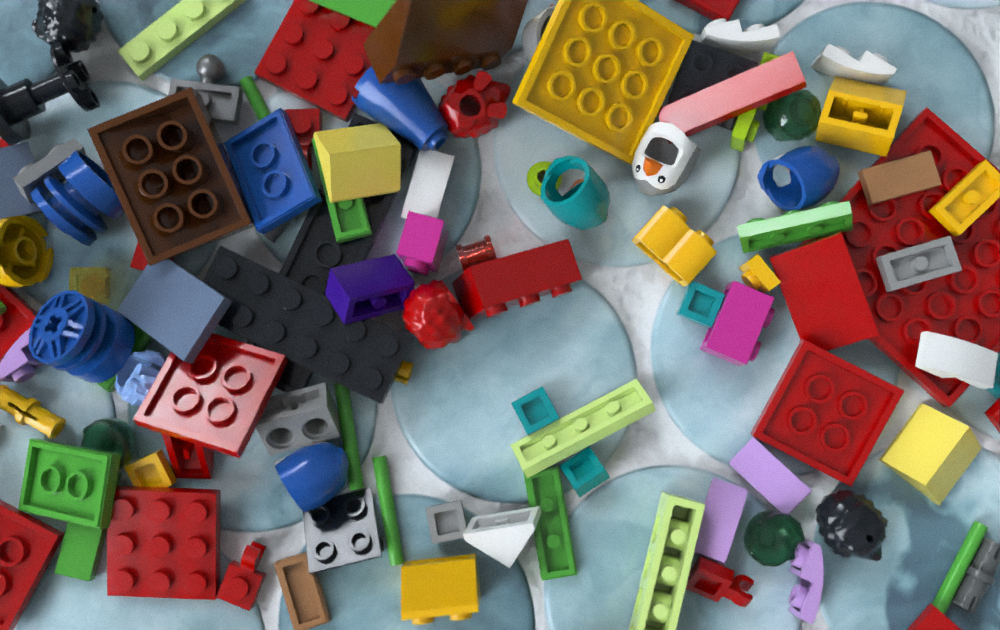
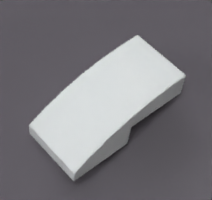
M717 19L704 27L698 42L732 54H748L771 50L780 39L777 24L764 27V24H755L747 27L742 32L739 19L728 22L726 19Z
M830 43L820 52L811 65L812 68L832 78L838 76L876 85L885 83L897 70L880 54L871 53L866 50L856 60L846 49L833 46Z
M419 150L401 218L406 219L408 211L438 219L455 155L439 150Z
M925 331L921 332L915 367L940 378H957L980 389L993 388L998 353L961 339Z

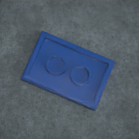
M277 109L224 142L257 232L266 234L322 201L289 116L283 109Z

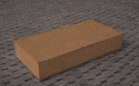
M931 150L865 168L857 172L868 206L942 185Z
M307 551L274 562L293 629L307 630L330 622L332 618L318 573L309 574Z

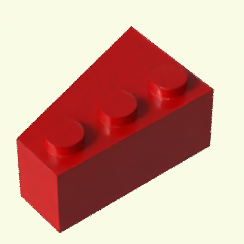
M569 239L470 266L452 282V286L459 305L471 321L487 315V318L503 314L508 311L509 307L518 304L520 308L536 304L541 301L540 297L550 293L552 298L566 295L573 291L571 286L582 280Z

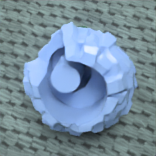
M150 350L131 353L123 368L116 373L115 388L124 401L129 402L133 406H140L166 361L165 356Z

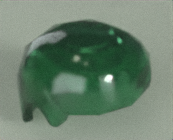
M801 89L770 102L766 111L764 110L762 117L765 129L775 140L780 142L787 140L801 141L811 136L817 130L822 111L817 97L809 90Z
M102 418L83 429L84 437L82 438L81 447L121 454L119 469L126 466L133 459L137 448L135 432L127 422L118 418Z
M765 510L753 516L748 522L743 536L744 547L748 555L759 564L778 567L788 560L795 559V550L798 544L805 541L800 522L787 513L774 510Z

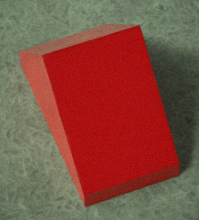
M162 434L176 478H212L214 450Z

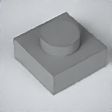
M462 499L425 508L432 544L464 538L463 533L467 528Z

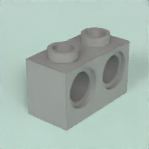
M326 382L270 397L256 426L269 455L291 451L340 437L338 410Z

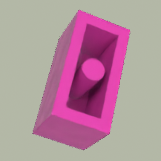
M408 211L396 252L404 263L403 265L408 267V271L423 276H428L429 271L438 273L449 236L445 221Z
M732 281L725 286L723 291L725 297L712 327L708 328L700 350L737 366L747 365L748 361H754L760 350L761 342L757 341L761 329H766L773 318L775 309L771 308L774 297Z

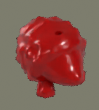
M478 71L476 76L470 74L466 79H460L455 85L449 86L447 94L441 97V102L438 104V109L448 124V131L455 138H477L487 134L491 129L497 128L499 119H504L507 113L506 103L511 93V87L506 83L493 81L492 76L485 71Z
M434 279L429 284H421L417 289L410 291L409 297L404 300L402 315L405 327L417 338L419 344L428 350L444 348L450 343L456 344L461 340L462 330L471 332L475 329L456 298L442 280Z

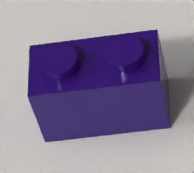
M393 254L330 268L325 295L345 325L403 310L404 300L409 297L410 291L414 290L415 282L397 256Z

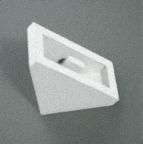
M536 506L472 517L463 533L464 539L469 544L510 568L534 532L542 513L541 508Z

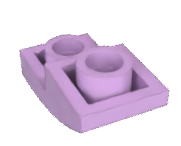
M31 327L11 346L0 362V381L15 382L16 384L22 383L32 378L36 374L35 369L43 365V363L33 358L29 349V332Z
M755 437L729 462L742 477L786 517L812 492L799 477L778 460Z
M713 477L704 503L705 508L694 554L723 565L725 564L743 511L748 489Z
M803 538L801 544H797L793 548L789 559L791 564L789 571L802 579L800 584H796L790 593L789 604L791 606L788 611L799 619L813 625L822 595L824 576L823 555L820 545Z

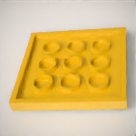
M558 0L512 103L618 160L632 165L640 141L648 127L653 124L694 35L638 0Z

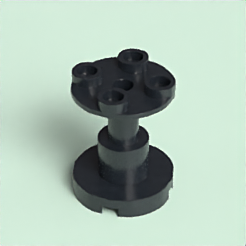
M63 42L54 44L50 48L51 59L57 73L35 83L25 78L9 86L0 79V137L7 143L14 145L29 139L31 129L28 119L45 112L46 102L64 94L70 93L75 102L86 112L100 107L96 94L87 85L86 81L91 79L87 68L81 60L73 61L69 49Z

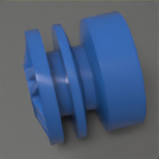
M75 150L58 166L68 182L64 184L48 176L43 181L49 191L38 186L30 195L44 215L58 229L80 243L90 246L98 239L93 230L103 234L108 229L99 214L102 212L110 218L118 220L125 211L107 172L79 150Z
M75 290L62 291L51 297L39 310L29 332V349L33 358L45 365L53 366L60 371H66L72 376L90 383H102L118 373L130 357L135 341L134 326L129 319L121 313L101 305Z

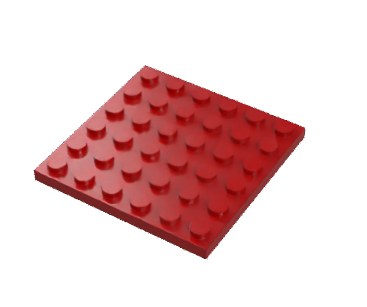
M926 107L892 142L887 157L879 156L870 167L931 150L942 185L868 206L860 179H858L838 202L849 201L851 206L853 230L842 232L879 332L878 336L868 338V340L943 407H951L970 384L954 377L940 378L915 367L921 332L928 331L961 339L997 353L1000 352V197L961 235L955 237L929 212L978 163L987 159ZM989 162L1000 173V170ZM951 236L962 271L886 292L875 258ZM823 237L804 240L798 246L815 241Z

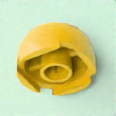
M26 215L0 219V285L15 288L31 286L36 282L45 280L51 271L54 258L53 247L46 250L44 237L49 235L37 220Z

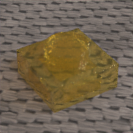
M70 267L69 290H75L100 304H109L111 269L106 267Z

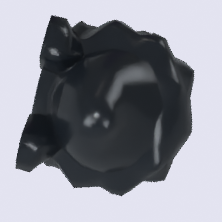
M38 0L37 18L32 22V29L38 38L44 40L50 47L63 42L70 53L87 51L89 45L95 43L97 40L96 36L102 31L101 22L104 19L98 2L95 0Z
M837 489L833 493L826 495L815 509L816 522L820 525L818 532L824 537L825 543L833 548L835 554L842 555V557L853 556L879 561L882 558V541L886 538L885 528L888 520L882 516V512L875 508L873 501L867 499L864 495L856 494L852 490Z

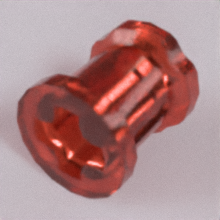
M489 235L484 236L482 241L466 246L461 244L455 245L463 272L470 266L497 259Z

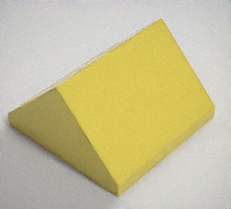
M377 123L314 132L313 136L330 203L395 193L401 190V144L386 126Z
M920 403L879 458V461L935 504L940 505L982 447L969 426Z

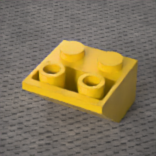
M835 76L818 122L815 141L887 157L907 91Z
M476 553L405 561L402 565V620L412 619V624L423 625L434 622L435 617L450 615V620L458 621L472 618V613L479 612L481 591Z

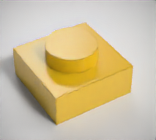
M759 254L738 267L743 273L741 278L746 286L762 293L770 291L780 283V280Z
M162 449L135 460L124 467L133 486L167 488L177 482Z

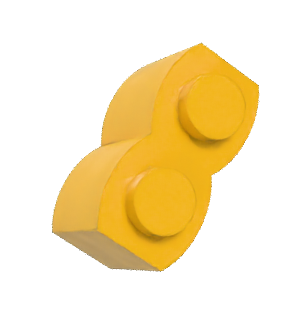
M663 205L636 234L632 242L676 282L685 287L691 283L717 252L712 247L714 244L713 240L707 234L700 230L694 232L685 223L687 218L680 210L673 206L667 208Z

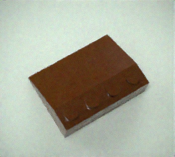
M396 0L363 43V46L379 84L395 82L396 85H402L415 78L425 77L426 80H433L443 74L454 72L455 75H463L472 69L482 68L483 71H489L498 67L502 63L501 59L512 49L528 0Z
M192 87L87 129L149 266L225 239L255 226L231 161L203 98Z

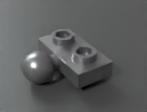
M206 54L197 61L196 71L201 78V82L171 78L168 96L192 87L201 94L213 122L238 125L244 92L240 87L215 84L223 77L225 72L224 63L218 56Z

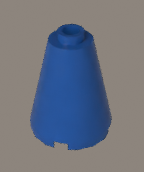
M371 66L357 82L355 89L359 94L357 97L352 96V101L357 108L422 151L429 149L435 151L448 139L446 134L448 124L421 78H415L402 85H396L395 82L379 84Z

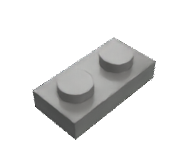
M73 138L67 143L55 146L47 156L38 162L24 166L18 175L13 177L20 194L31 204L34 200L30 193L36 187L41 186L49 191L43 181L45 178L51 176L61 182L65 181L66 179L58 166L75 150H79L86 155L84 147Z
M951 236L875 258L886 292L962 271Z

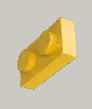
M987 160L978 163L929 212L954 237L961 235L1000 197V173Z

